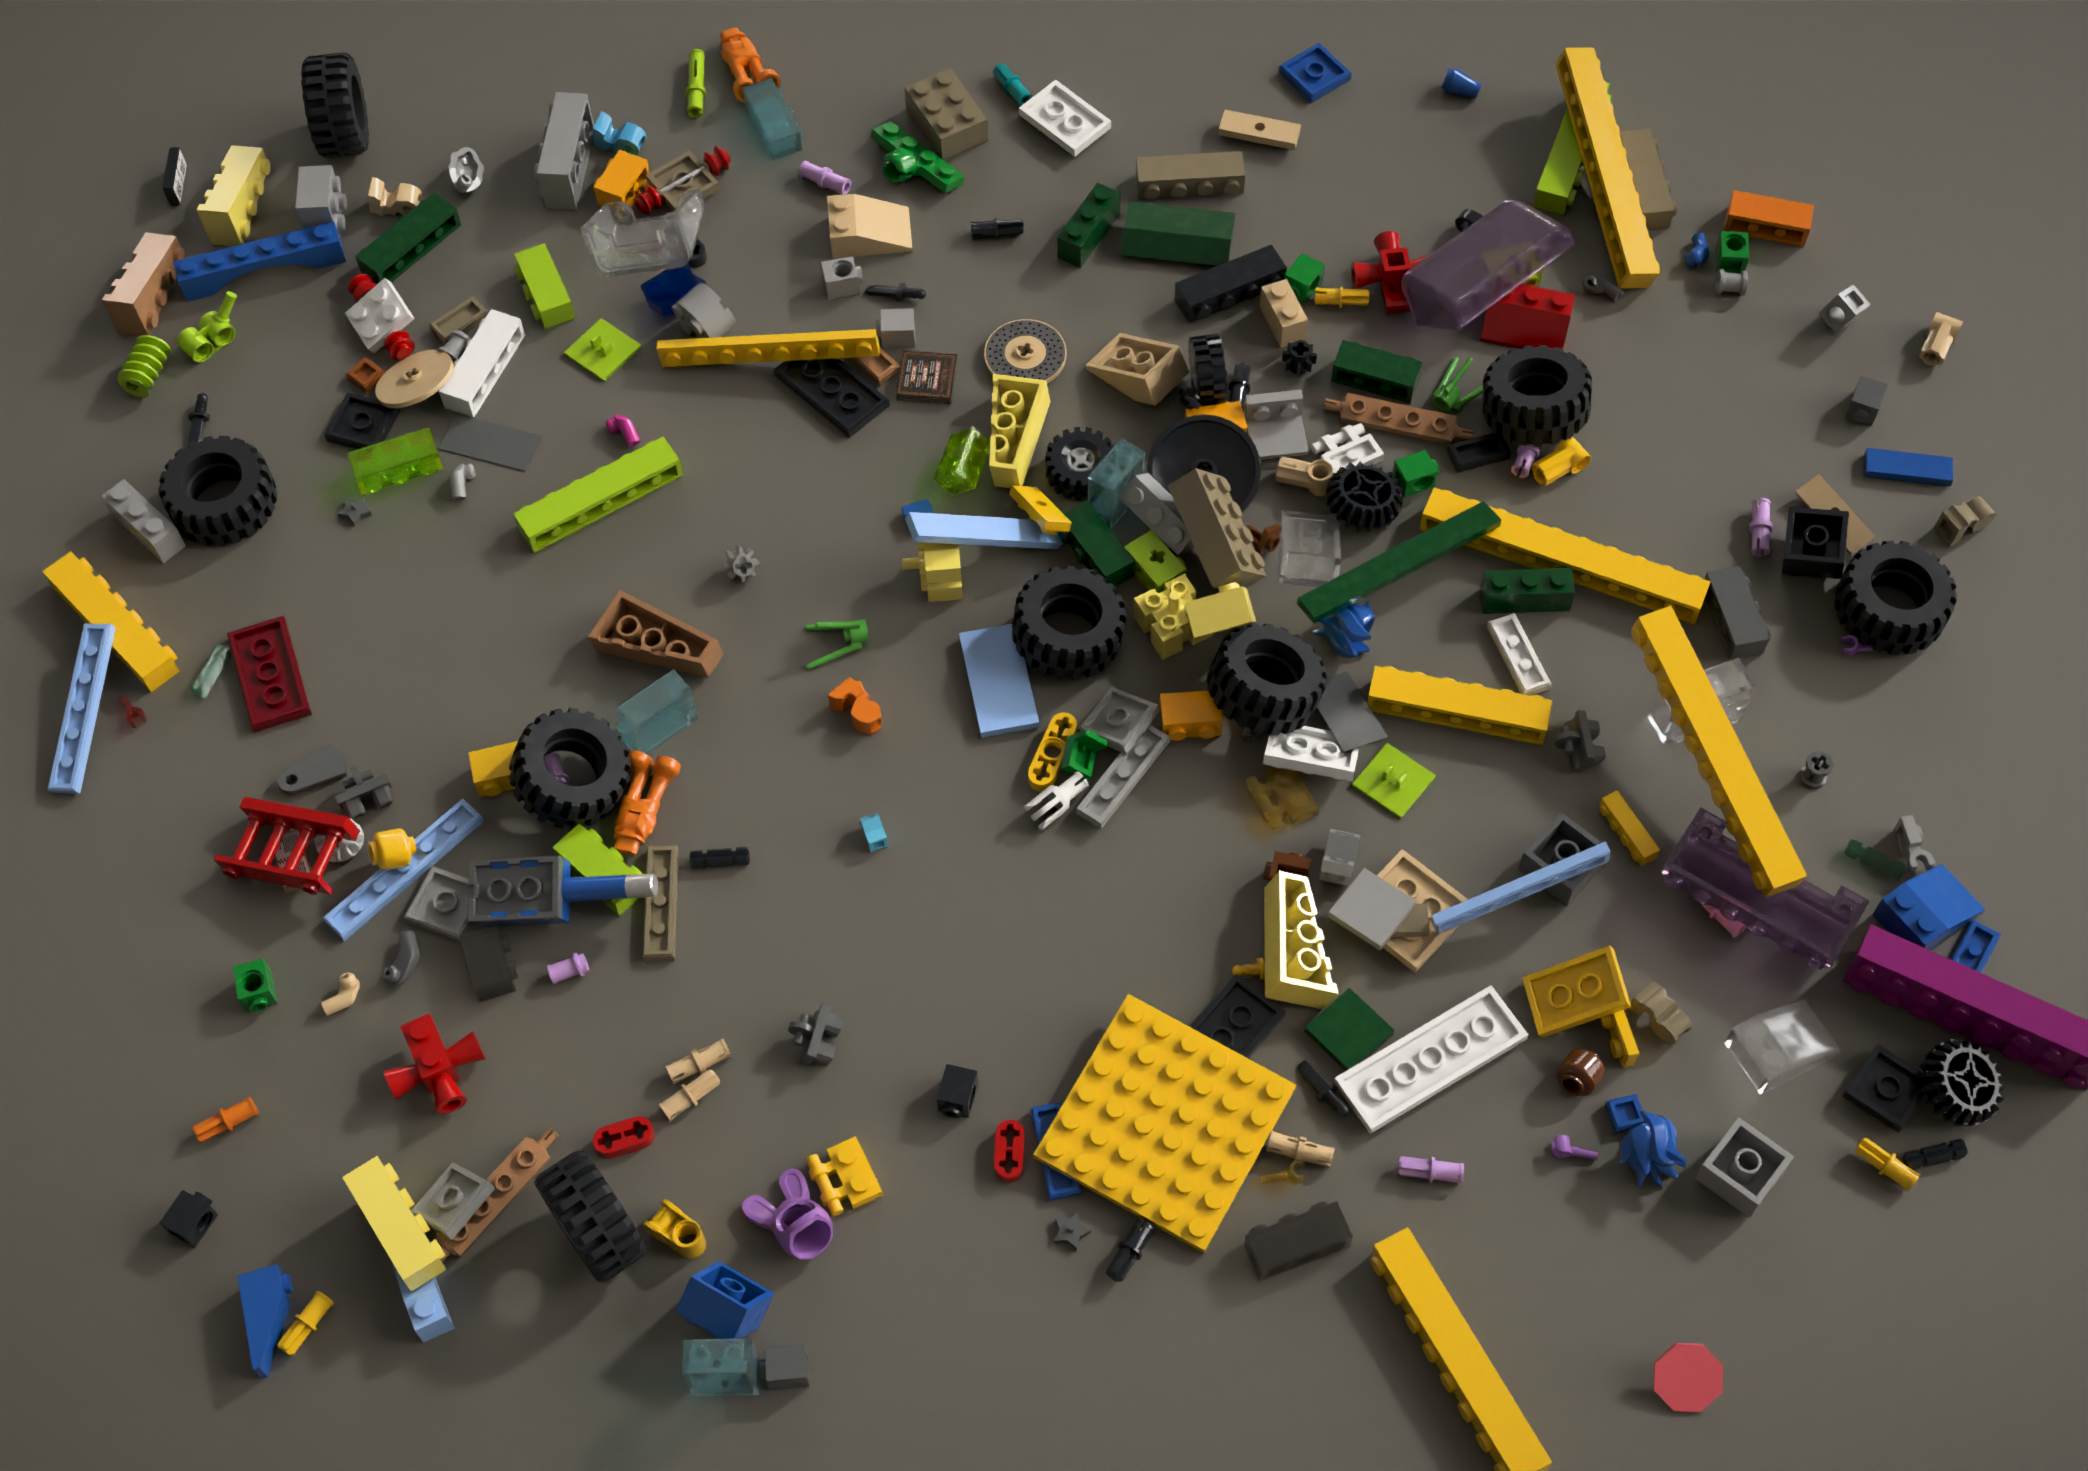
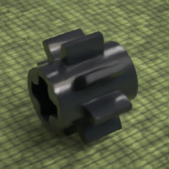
M1302 340L1295 341L1294 343L1289 342L1287 351H1283L1282 361L1286 362V370H1290L1297 375L1303 374L1306 371L1311 372L1312 364H1316L1317 354L1313 353V344L1309 345Z

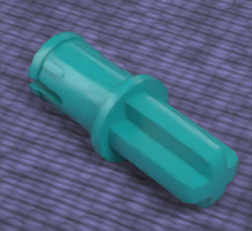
M1004 63L995 65L993 74L1003 85V90L1006 93H1010L1019 106H1022L1032 98V94L1022 85L1019 76L1014 75Z

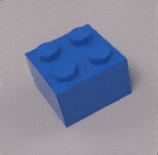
M718 1261L690 1277L675 1312L684 1316L689 1324L702 1327L711 1332L713 1337L719 1342L732 1345L760 1327L774 1293Z

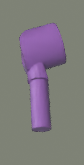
M1852 635L1844 636L1841 640V644H1851L1854 646L1852 648H1843L1842 653L1846 656H1854L1857 652L1864 651L1877 652L1873 650L1874 646L1869 644L1863 646Z
M1558 1135L1554 1138L1555 1141H1551L1553 1155L1558 1159L1570 1156H1579L1592 1160H1597L1598 1152L1571 1147L1570 1138L1567 1135Z

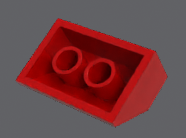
M1494 278L1480 341L1517 349H1523L1524 346L1532 345V347L1547 345L1548 348L1554 349L1558 347L1563 349L1576 295Z

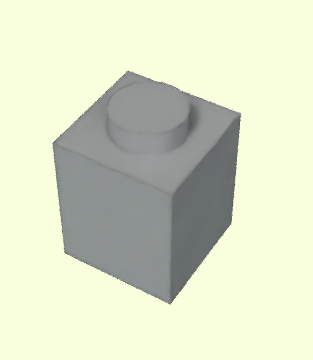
M914 308L881 309V321H876L875 325L877 337H881L882 348L915 347Z

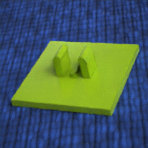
M601 318L564 351V355L605 382L641 348V344Z
M1386 743L1352 783V787L1401 819L1436 778V775Z

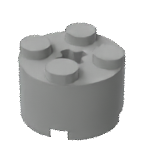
M699 283L671 307L676 316L681 319L679 325L682 330L688 335L693 332L697 336L696 338L722 337L736 324V320L729 308L727 307L724 310L719 303L722 299L704 283Z

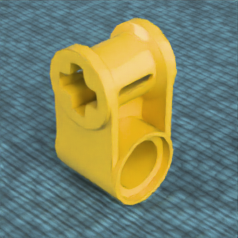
M663 1199L660 1203L662 1207L650 1221H645L642 1226L655 1239L665 1243L682 1255V1257L687 1259L699 1257L706 1249V1239L700 1226L673 1203ZM696 1235L692 1243H682L686 1236Z

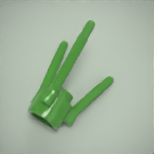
M1458 357L1453 358L1437 390L1432 394V402L1439 410L1449 412L1452 409L1457 412L1462 405L1483 392L1482 385L1461 399L1459 396L1461 391L1456 384L1472 363V358L1466 360L1451 382L1448 383L1459 361Z
M866 620L816 622L815 625H806L805 629L808 631L842 630L844 642H850L851 644L807 664L806 669L810 670L851 651L861 650L862 643L869 641Z

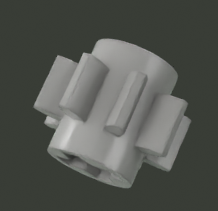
M736 545V551L725 552L728 558L727 562L722 563V566L731 569L727 575L729 578L733 579L738 575L739 579L745 582V576L750 574L756 576V573L753 571L754 565H758L760 562L755 558H750L754 553L751 548H748L744 553L742 547ZM740 558H743L746 563H742L741 569H739L735 564H739Z

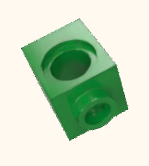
M1736 231L1720 232L1715 248L1716 274L1718 269H1724V272L1741 273V271L1746 270L1749 261L1748 233Z
M1303 253L1299 255L1284 277V280H1288L1297 299L1305 303L1308 302L1315 293L1316 287H1319L1323 282L1325 264Z
M1425 449L1396 459L1394 461L1392 477L1399 480V487L1403 488L1402 492L1405 498L1434 488L1437 475L1439 474V467L1435 459H1431Z
M264 958L232 966L237 997L246 1012L263 1011L268 1006L277 1004L272 971ZM261 984L257 990L250 991L255 985Z

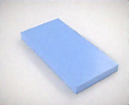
M1012 624L959 633L981 738L1039 727L1025 659L1018 654L1016 644L1012 639Z

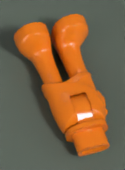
M735 27L722 31L720 33V44L722 47L720 53L736 79L733 83V93L736 99L744 103H753L757 100V89L762 98L772 96L780 87L781 80L779 75L772 69L764 70L762 68V59L754 45L738 28ZM749 70L751 71L752 76L756 82L757 89L752 79L748 78L746 72Z
M630 750L627 757L631 759V782L626 796H622L621 805L615 819V833L613 837L616 840L614 848L620 854L636 856L639 846H643L647 837L652 834V830L656 825V814L660 807L661 797L667 785L678 776L681 765L678 761L667 756H658L655 762H653L652 758L644 752ZM653 771V779L646 799H640L647 780Z

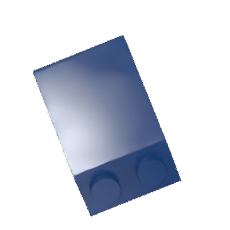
M1941 864L1906 881L1883 897L1872 915L1889 933L1931 950L1971 922L1972 919L1982 914L1985 908Z

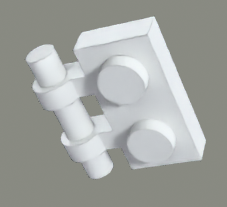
M1362 423L1354 426L1347 425L1341 428L1340 432L1331 436L1329 434L1319 438L1318 442L1311 444L1312 452L1315 455L1323 451L1325 452L1321 455V460H1326L1332 465L1333 474L1337 473L1340 467L1346 468L1349 462L1356 466L1361 461L1364 466H1368L1371 462L1374 465L1384 459L1383 451L1371 434L1360 438L1359 435L1365 433ZM1343 442H1346V443H1347V444L1342 445V446H1340V447L1337 446V445H1339V444H1341V443H1343Z

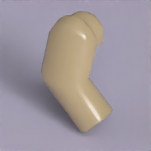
M347 972L342 974L338 980L340 982L338 995L321 1002L327 1016L354 1003L360 988V982L353 973Z

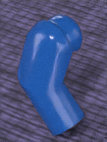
M1697 233L1691 238L1694 248L1684 256L1688 267H1693L1696 264L1701 265L1709 258L1710 251L1703 233Z

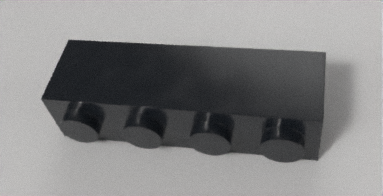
M1271 244L1176 282L1174 300L1189 323L1198 319H1205L1213 313L1227 310L1235 304L1256 298L1261 294L1262 286L1284 280L1287 266Z

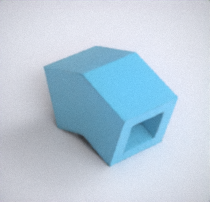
M877 813L858 819L870 852L888 847L887 836Z

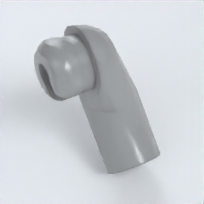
M459 464L451 473L452 500L466 499L465 482L466 479L475 478L474 465Z

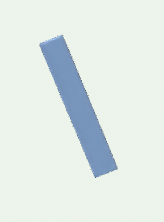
M909 512L905 518L914 542L1059 549L1063 544L1058 533L1050 535L1042 532L1041 527L1031 519Z
M84 623L47 789L51 793L80 794L116 629L112 624Z
M462 798L414 839L416 854L411 855V862L407 867L387 871L379 869L322 919L345 942L484 822L483 817Z
M1605 841L1431 915L1432 925L1436 933L1440 934L1609 862L1610 849Z

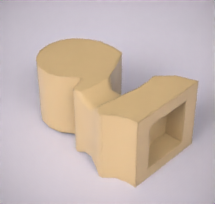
M372 177L368 193L370 213H375L379 216L385 214L395 216L399 212L402 215H406L419 205L422 192L416 186L399 183L395 190L390 193L384 188L383 181Z

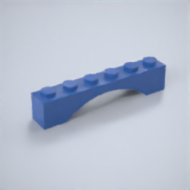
M332 221L176 260L174 265L178 283L187 302L213 296L233 279L260 268L291 264L324 268L347 261L335 222Z

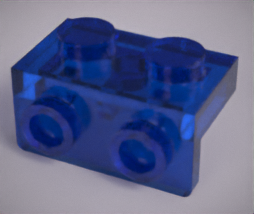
M682 259L644 282L640 287L650 309L666 317L675 314L671 307L699 283L706 284V282L694 275L688 262Z

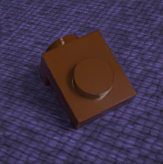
M1278 524L1265 528L1263 533L1250 525L1245 526L1253 536L1252 544L1255 551L1260 555L1274 551L1279 545L1281 539L1279 535L1282 527Z
M1275 851L1273 862H1266L1263 879L1268 880L1269 883L1279 871L1308 877L1311 859L1305 858L1298 853L1286 854Z

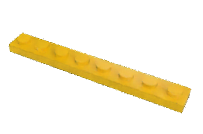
M876 329L657 340L656 347L662 367L879 356L880 352Z

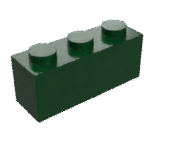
M1098 182L1058 235L1057 258L1079 268L1083 266L1120 215V192Z
M1342 340L1333 364L1331 382L1411 404L1420 379L1423 362L1412 357L1393 354L1383 349H1375L1357 342Z
M1088 500L1063 513L1072 524L1069 532H1058V535L1063 543H1068L1071 546L1073 555L1078 563H1083L1087 569L1091 570V574L1103 576L1106 578L1105 583H1111L1114 587L1134 577L1135 560Z
M1572 568L1484 571L1480 585L1483 614L1570 611L1575 595Z

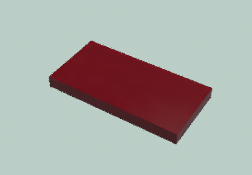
M284 615L227 633L254 733L312 715Z

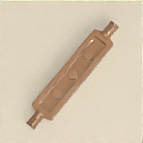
M1347 393L1342 402L1326 398L1324 410L1339 412L1340 421L1352 425L1362 423L1366 428L1435 443L1451 445L1455 438L1469 440L1473 438L1474 430L1458 427L1457 416L1357 394Z
M548 1127L537 1141L525 1137L486 1179L494 1186V1191L452 1240L439 1232L436 1233V1238L446 1255L440 1259L442 1263L450 1254L461 1258L550 1161V1156L546 1149L559 1137L555 1131L553 1132L552 1128Z

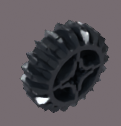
M1361 461L1355 466L1349 462L1346 468L1340 467L1337 473H1334L1331 477L1330 484H1328L1326 489V505L1330 506L1331 514H1337V521H1346V527L1354 525L1357 531L1363 527L1368 532L1374 527L1380 531L1383 526L1389 527L1390 523L1398 517L1403 504V488L1399 487L1398 479H1392V472H1383V466L1375 468L1372 462L1368 466H1364Z
M1951 1039L1935 1045L1931 1051L1924 1055L1926 1061L1919 1065L1924 1073L1918 1079L1923 1081L1925 1085L1920 1091L1928 1095L1925 1103L1933 1104L1935 1106L1933 1114H1942L1943 1122H1953L1954 1126L1965 1125L1971 1127L1988 1121L1992 1117L1991 1115L1999 1110L1998 1104L2004 1100L1999 1092L2006 1088L1999 1083V1079L2003 1074L1997 1073L1995 1070L1998 1062H1991L1989 1060L1990 1052H1981L1980 1044H1971L1968 1039Z

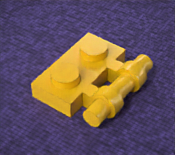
M856 1136L826 1149L830 1159L827 1163H821L817 1154L806 1158L810 1168L808 1174L811 1180L817 1183L821 1192L820 1199L824 1207H828L832 1216H838L843 1213L844 1210L840 1202L847 1198L853 1209L883 1196L881 1187ZM837 1173L842 1186L833 1188L828 1178L829 1176Z

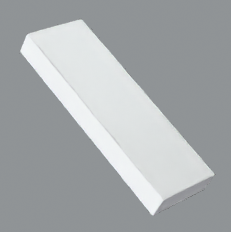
M1513 613L1488 621L1487 628L1520 693L1530 696L1549 690L1551 682L1516 614Z

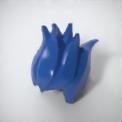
M1369 600L1363 607L1353 603L1319 621L1326 626L1313 630V634L1325 637L1333 650L1342 657L1352 658L1357 657L1358 653L1370 652V648L1362 642L1371 639L1369 632L1375 620V615L1369 608Z
M1641 1110L1640 1114L1645 1123L1630 1129L1625 1138L1619 1143L1621 1155L1619 1164L1627 1162L1628 1168L1633 1169L1636 1174V1186L1641 1187L1647 1175L1661 1187L1662 1181L1659 1177V1172L1676 1179L1679 1175L1672 1166L1675 1164L1686 1167L1687 1159L1677 1150V1132L1672 1121L1662 1115H1655Z

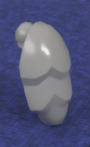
M463 147L457 152H452L447 175L451 186L456 191L464 194L471 193L482 183L484 166L473 149Z

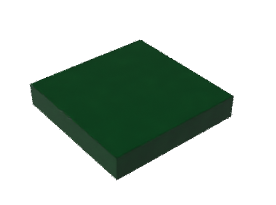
M1348 988L1306 1025L1304 1032L1345 1071L1367 1059L1393 1036L1395 1031L1351 988Z

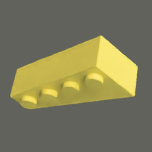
M231 145L221 164L222 174L215 175L213 178V190H207L204 195L205 200H207L206 203L199 204L197 208L199 217L212 245L236 246L244 244L246 237L250 235L252 217L257 213L259 195H262L264 191L265 177L270 173V161L266 158L263 148Z
M993 374L992 433L990 436L989 467L994 486L1011 488L1012 485L1023 486L1051 402L1046 380Z
M1234 582L1218 587L1220 593L1184 603L1194 638L1256 622L1247 588L1240 587L1239 584Z
M1279 871L1264 887L1265 998L1323 1010L1339 993L1336 983H1332L1330 976L1332 966L1329 957H1325L1322 945L1324 936L1322 929H1319L1315 919L1317 910L1310 883L1306 876Z
M376 1156L342 1177L411 1292L446 1270L440 1260L446 1256L436 1239L430 1242L425 1233L430 1231V1228L420 1213L416 1216L412 1213L410 1207L415 1205L405 1188L399 1191L395 1184L399 1177L390 1162L384 1166L379 1157Z

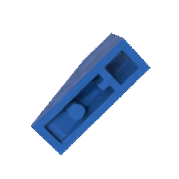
M277 1264L237 1275L252 1369L261 1379L269 1376L277 1345L291 1306L289 1293L293 1292V1284L289 1273L285 1274Z

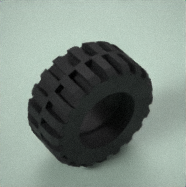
M345 52L308 56L302 62L301 87L307 124L316 151L325 158L364 153L369 145L368 116L361 77L354 58Z
M1528 345L1519 350L1514 348L1509 350L1507 355L1502 354L1497 357L1484 374V419L1498 436L1503 435V438L1511 443L1512 441H1517L1519 445L1527 446V444H1534V447H1542L1543 444L1547 443L1550 445L1558 444L1560 440L1566 441L1574 433L1577 434L1589 420L1592 397L1591 373L1581 359L1577 360L1573 353H1565L1562 348L1555 347L1553 349L1548 348L1547 345H1539V347Z
M219 435L216 439L209 436L204 437L203 441L200 442L192 441L188 443L189 447L186 449H179L174 454L175 458L173 460L169 459L165 465L166 471L161 473L159 480L161 502L179 533L184 534L185 538L190 541L196 542L198 540L201 545L210 546L211 543H214L215 546H226L227 542L235 544L241 542V538L245 536L251 537L256 533L255 529L258 527L262 528L267 523L266 517L272 515L275 509L274 504L277 501L276 484L265 459L256 447L245 443L244 440L234 437L231 440L229 436ZM223 480L240 481L237 488L223 499L213 502L197 501L202 491L213 483Z
M1894 540L1883 541L1881 545L1873 543L1868 545L1866 549H1860L1847 564L1835 592L1834 605L1836 611H1838L1837 617L1841 624H1846L1845 630L1848 634L1855 635L1858 638V643L1863 646L1869 644L1874 646V651L1881 653L1882 650L1889 651L1891 655H1899L1901 651H1904L1905 654L1916 653L1918 649L1924 650L1929 647L1932 642L1940 637L1957 602L1955 580L1953 577H1949L1951 572L1947 566L1939 563V557L1934 553L1928 554L1925 552L1926 548L1918 545L1916 548L1910 546V542L1900 541L1899 544L1894 543ZM1891 586L1898 588L1911 596L1918 608L1904 610L1892 607L1875 594L1873 587Z
M1058 566L1049 568L1048 573L1041 571L1034 575L1033 580L1030 579L1023 585L1022 591L1018 593L1012 621V639L1016 644L1018 654L1021 657L1026 656L1025 662L1031 668L1035 666L1039 668V673L1046 676L1049 673L1055 675V679L1063 680L1064 677H1071V680H1081L1083 675L1086 678L1097 675L1098 669L1104 671L1110 666V661L1115 660L1118 655L1126 623L1125 604L1122 597L1117 595L1118 590L1113 584H1106V578L1099 574L1096 576L1091 574L1089 569L1082 568V570H1077L1075 566H1066L1065 569H1059ZM1055 612H1073L1086 618L1094 628L1083 634L1068 635L1051 628L1044 618Z
M1258 623L1247 625V627L1244 625L1238 627L1223 638L1207 674V688L1211 698H1214L1215 706L1218 710L1222 709L1224 711L1223 714L1227 719H1233L1237 722V726L1243 729L1247 727L1253 729L1252 732L1261 734L1262 732H1267L1271 736L1279 735L1280 732L1283 735L1292 733L1294 730L1301 729L1310 721L1325 691L1327 674L1320 655L1315 654V648L1310 643L1306 644L1303 642V638L1298 634L1293 635L1288 632V629L1283 627L1280 629L1274 628L1272 624L1265 623L1263 626H1259ZM1256 674L1268 677L1275 681L1277 684L1265 681L1262 678L1258 677Z
M568 708L567 712H562V709L551 710L549 717L543 713L536 717L534 723H529L524 729L522 736L519 737L509 766L511 771L509 776L510 785L516 787L514 795L517 801L523 800L525 802L523 808L529 814L534 812L539 815L537 820L543 823L546 820L554 822L553 826L563 828L564 824H568L573 829L579 823L582 825L584 822L586 826L596 824L599 818L604 819L607 817L613 807H616L630 777L631 759L627 757L629 749L625 742L620 743L622 735L617 729L612 731L609 728L610 723L604 718L601 721L594 718L595 713L586 711L585 714L578 713L579 709ZM556 751L576 753L590 763L596 774V781L585 786L564 784L549 773L543 757Z
M583 1150L572 1152L537 1175L534 1182L536 1188L564 1234L598 1282H607L644 1257L647 1248L638 1230L603 1175Z

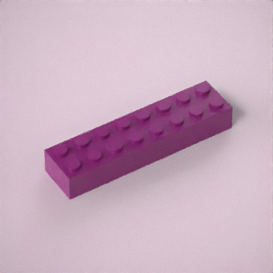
M1870 925L1854 952L1842 980L1843 982L1850 984L1857 991L1868 992L1879 997L1888 1005H1897L1906 1009L1917 1018L1935 1022L1948 1032L1964 1035L1975 1044H1980V1046L1984 1047L1988 1046L2002 1052L2005 1057L2011 1060H2019L2031 1065L2042 1074H2051L2060 1078L2071 1087L2088 1089V1020L1874 925Z

